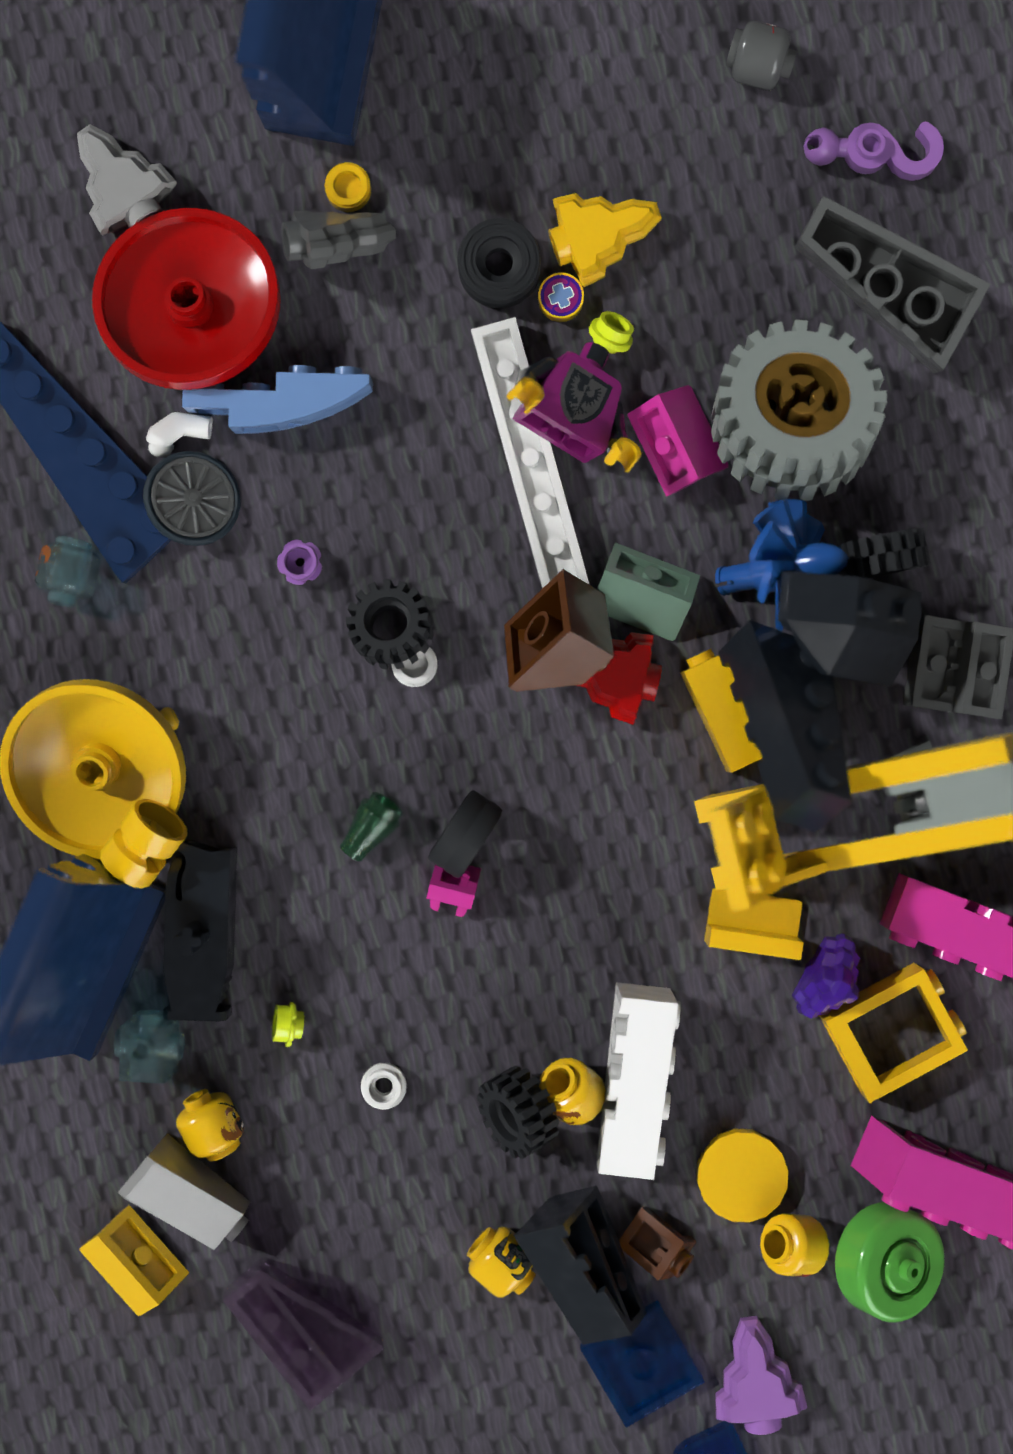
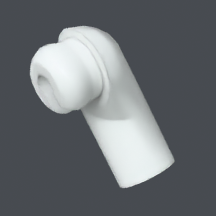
M180 412L170 413L149 428L146 440L149 442L148 450L156 457H167L171 455L174 449L173 443L182 436L210 439L213 419L211 416Z

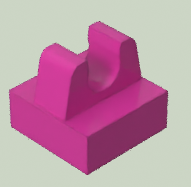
M435 865L426 898L430 899L431 909L438 911L442 902L457 906L456 916L463 917L468 909H472L481 868L469 865L464 874L456 878L443 868Z

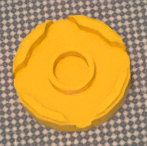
M732 1129L718 1134L709 1142L710 1144L698 1159L696 1180L703 1200L715 1214L732 1222H753L767 1217L780 1205L788 1189V1168L782 1152L769 1138L752 1129Z

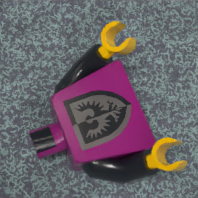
M588 342L585 343L580 355L567 351L557 359L545 357L520 371L515 386L506 395V398L510 401L517 398L522 402L512 418L514 421L583 463H587L603 454L607 449L608 454L604 458L605 464L612 466L618 460L624 466V471L630 472L642 453L639 446L634 441L628 439L626 434L623 405L619 400L622 386L617 379L603 371L610 356L606 348L597 343Z

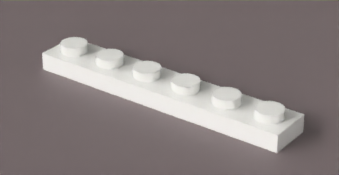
M516 317L471 329L542 588L545 587L562 569L589 584L551 444L512 419L522 402L517 398L511 401L506 398V395L515 386L520 371L529 366Z

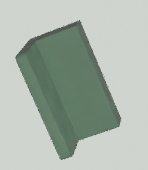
M615 543L597 590L605 594L608 617L674 641L692 605L700 575Z

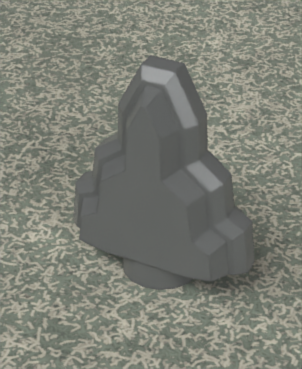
M308 210L293 211L292 220L282 223V243L287 261L302 260L310 269L325 268L327 264L346 262L351 257L384 252L387 244L396 239V229L385 220L382 213L343 214L338 212H311Z

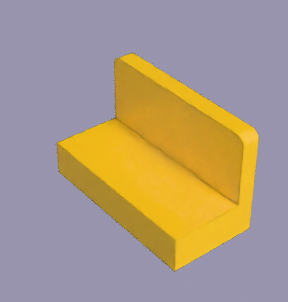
M713 888L704 941L709 947L801 960L804 942L798 938L802 902L796 899L768 896L750 908L731 911L726 889L716 891V888Z
M130 1205L125 1207L97 1235L88 1240L79 1249L138 1316L158 1306L189 1274V1271Z

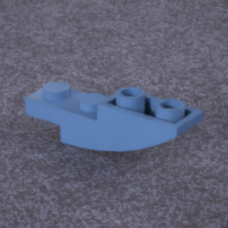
M293 365L289 366V372H276V391H270V385L264 383H243L242 390L224 389V384L219 383L201 389L183 390L182 407L189 414L228 415V427L235 434L273 432L307 425L332 416L354 405L373 392V381L369 374H362V369L358 367L340 366L335 368V373H316V368L313 366Z

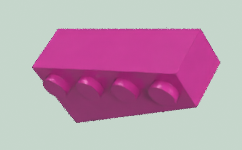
M898 874L880 921V925L891 930L889 939L912 948H916L919 941L934 947L932 955L958 965L960 959L963 958L976 963L974 971L999 981H1002L1003 975L1013 978V916L903 874Z
M871 1115L851 1166L883 1193L881 1198L883 1202L904 1212H908L910 1206L920 1209L924 1217L943 1226H947L949 1220L960 1223L959 1227L962 1230L983 1240H986L988 1234L999 1237L998 1241L1013 1250L1012 1173L988 1164L984 1171L985 1165L964 1153L949 1148L946 1155V1151L943 1148L925 1140L923 1136L906 1130L903 1137L887 1125L886 1121Z

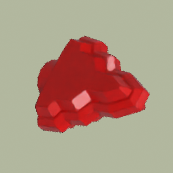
M630 633L625 640L612 639L614 657L610 660L609 664L603 670L597 671L583 685H576L586 688L592 702L608 707L611 718L634 725L642 699L654 702L662 672V665L651 663L654 635Z

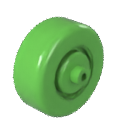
M885 1202L867 1206L850 1220L840 1237L835 1256L837 1282L847 1301L857 1309L886 1322H901L919 1314L936 1294L944 1270V1247L940 1234L934 1224L919 1212L911 1209L908 1212H904L891 1207Z

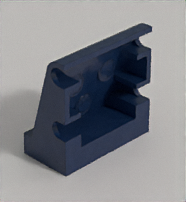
M382 0L246 1L235 62L236 65L244 66L242 72L243 81L251 99L258 100L256 110L266 130L349 146L355 145Z
M85 854L73 857L72 862L64 860L49 865L47 871L37 869L0 954V1066L68 1054H75L90 1061L98 1055L165 903V886L153 881L150 887H131L112 876L104 867L101 859H94Z

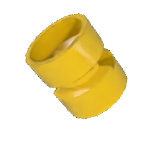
M138 800L121 822V829H117L101 850L100 859L108 872L122 883L136 888L150 887L166 865V859L172 857L186 838L187 828L182 819L167 806L154 800Z

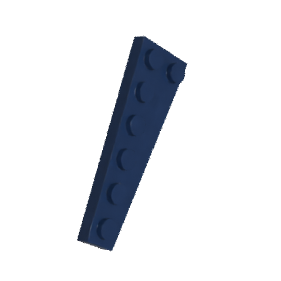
M0 322V403L118 579L126 584L172 541L153 526L146 513L143 502V489L147 475L17 337Z

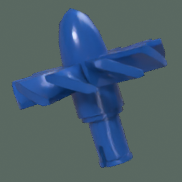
M785 499L768 503L769 507L759 513L753 521V524L761 533L749 553L751 562L721 566L717 568L715 573L716 583L727 581V585L717 588L723 596L756 589L759 602L764 603L769 593L776 592L775 628L783 631V626L778 621L782 572L837 575L847 564V554L840 547L819 543L825 528L822 522L807 514V503L799 499Z

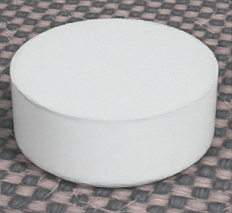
M430 647L425 654L421 651L416 654L419 660L412 664L409 659L403 661L405 668L396 669L395 665L392 664V671L398 681L406 686L420 687L426 685L434 678L438 668V661Z

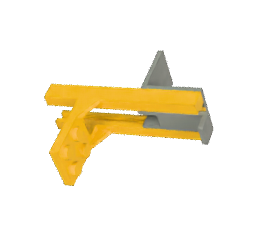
M1013 732L932 748L930 741L920 742L890 758L847 766L851 794L884 787L885 793L888 796L896 795L897 801L893 803L896 814L900 813L902 822L895 826V834L783 854L773 809L764 784L716 793L694 801L699 823H710L720 866L711 868L716 891L726 889L731 911L752 907L784 886L828 871L1012 840Z

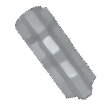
M91 124L77 133L80 159L90 173L86 190L94 205L89 214L102 236L118 231L127 225L130 228L151 215L163 212L159 203L171 193L177 182L161 163L150 164L139 151H123L112 135Z

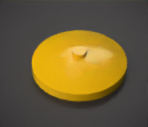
M92 679L71 680L53 685L41 691L16 713L5 731L1 744L0 775L5 794L13 810L25 826L37 837L52 847L74 856L85 854L94 859H100L101 850L117 829H121V822L138 800H154L177 813L183 799L186 784V766L181 745L172 727L164 716L142 696L111 682Z

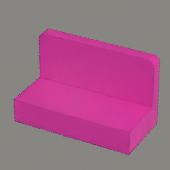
M690 385L658 394L627 414L666 497L685 489L702 478L728 468V462L723 464L717 454L719 443L713 442L710 424Z

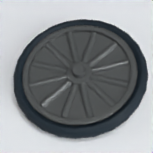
M184 451L163 458L150 471L143 489L144 506L153 526L165 537L183 545L201 546L211 544L223 538L233 528L241 508L240 491L232 473L222 462L200 452Z

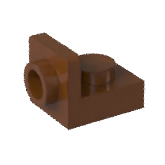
M641 1207L619 1239V1243L627 1255L660 1281L672 1278L673 1275L678 1278L686 1271L694 1258L690 1251L696 1244V1240L690 1235L682 1236L648 1207Z

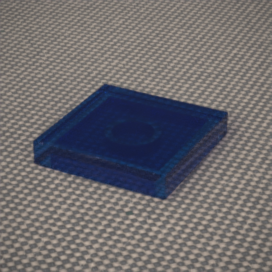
M659 1300L645 1307L647 1314L631 1336L584 1345L580 1344V1350L626 1428L705 1383L704 1377Z

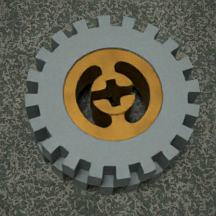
M795 320L792 330L786 332L782 321L770 324L765 339L759 330L753 332L747 337L745 348L738 344L730 355L729 363L724 365L711 420H714L711 429L713 442L720 441L717 454L723 464L731 459L734 460L731 474L739 482L747 474L754 478L750 489L761 495L766 485L777 488L774 499L778 500L788 499L791 490L799 491V500L803 501L812 500L817 487L821 488L824 496L836 492L840 480L846 485L855 477L859 466L862 468L885 417L883 410L887 404V390L879 391L884 380L880 367L868 371L873 359L870 352L864 348L856 354L852 350L855 342L854 337L844 332L840 340L832 338L830 334L833 326L820 323L818 332L807 331L808 320ZM814 389L815 391L812 393L809 404L807 405L806 403L808 401L811 390ZM769 399L777 404L775 413H773L769 406ZM824 399L829 406L830 412L822 407ZM792 406L793 408L790 410L787 422L785 423L783 420L787 417L789 408Z

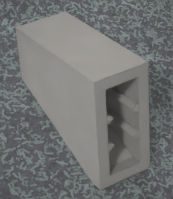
M166 1133L118 1191L126 1200L213 1250L216 1249L224 1238L232 1242L249 1221L244 1216V1213L250 1201L197 1157L192 1156L185 1147L168 1133Z

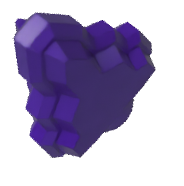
M844 933L838 934L836 937H824L813 958L806 963L804 973L791 995L797 1003L798 1013L812 1019L818 1015H828L832 1009L838 1010L843 1003H852L858 999L859 988L855 983L859 974L857 965L860 957L855 951V943L851 937Z

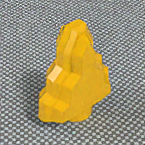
M577 193L553 199L558 226L549 229L548 233L559 266L572 263L582 286L586 287L605 278L606 268L622 260L626 245L644 239L661 221L662 217L657 202L629 199L612 204L602 196L583 200Z

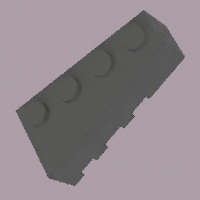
M825 196L816 205L794 247L933 374L945 369L991 285Z

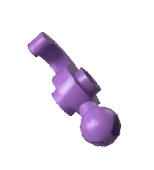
M870 122L854 128L848 138H839L831 129H816L806 137L804 153L812 164L818 166L830 164L837 157H844L852 170L865 175L877 172L886 163L891 172L899 178L914 181L923 179L931 174L942 159L944 144L938 129L929 122H922L915 131V137L925 148L926 155L921 161H912L905 156L898 141L887 129L880 124ZM807 143L813 145L815 149L809 150Z

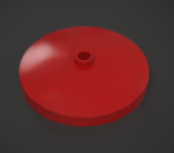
M179 208L159 212L128 228L116 239L104 255L95 276L92 293V306L96 326L104 343L115 359L130 373L143 381L176 390H193L214 386L229 380L245 370L258 358L269 343L278 322L281 303L277 273L266 248L257 236L243 224L227 215L200 208Z

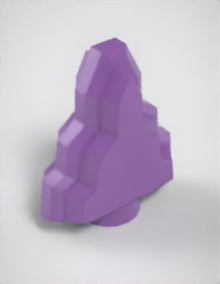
M758 1317L740 1318L732 1340L734 1360L723 1370V1388L715 1393L716 1419L729 1423H744L747 1432L756 1435H767L777 1432L782 1428L781 1418L797 1415L802 1410H805L807 1408L801 1382L791 1378L787 1361L774 1354L772 1338Z

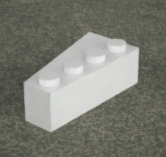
M616 982L605 1079L606 1094L602 1107L596 1161L598 1174L654 1180L656 1165L663 1166L666 1141L665 1138L660 1137L662 1120H668L671 1095L670 1092H666L668 1075H673L675 1067L676 1049L673 1047L675 1029L679 1027L681 1003L676 1000L670 988Z

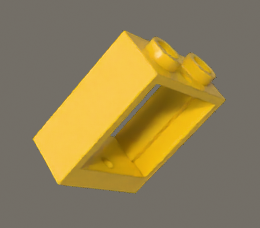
M912 963L860 991L858 999L854 1002L843 1003L838 1010L832 1009L828 1015H819L860 1093L869 1103L968 1051L961 1038L967 1034L966 1029L953 1009L948 1012L939 998V996L945 994V991L932 969L925 971L916 963ZM917 987L945 1041L876 1077L848 1023L906 991Z

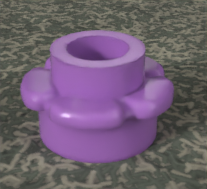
M298 539L292 540L284 546V550L278 555V570L286 575L288 582L295 585H303L307 580H315L322 570V564L319 561L321 552L311 542L303 543V541ZM298 558L304 559V565L301 567L296 565Z

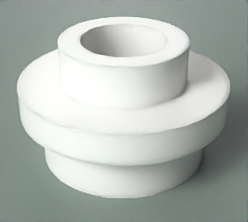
M378 1063L371 1066L365 1072L361 1081V1092L365 1101L372 1107L382 1110L397 1106L404 1098L407 1089L405 1075L397 1066L390 1063ZM380 1078H387L392 1082L393 1088L388 1093H382L377 1090L376 1081Z

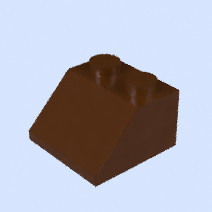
M562 569L504 625L509 688L516 692L583 685L597 671L603 670L614 657L605 594L565 569Z

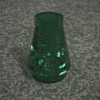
M373 792L369 798H363L348 833L340 844L341 850L350 858L362 862L371 850L400 826L398 819L403 814L402 810L392 800L378 792Z

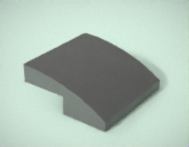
M921 615L918 640L910 652L903 705L1002 719L1013 649V628Z

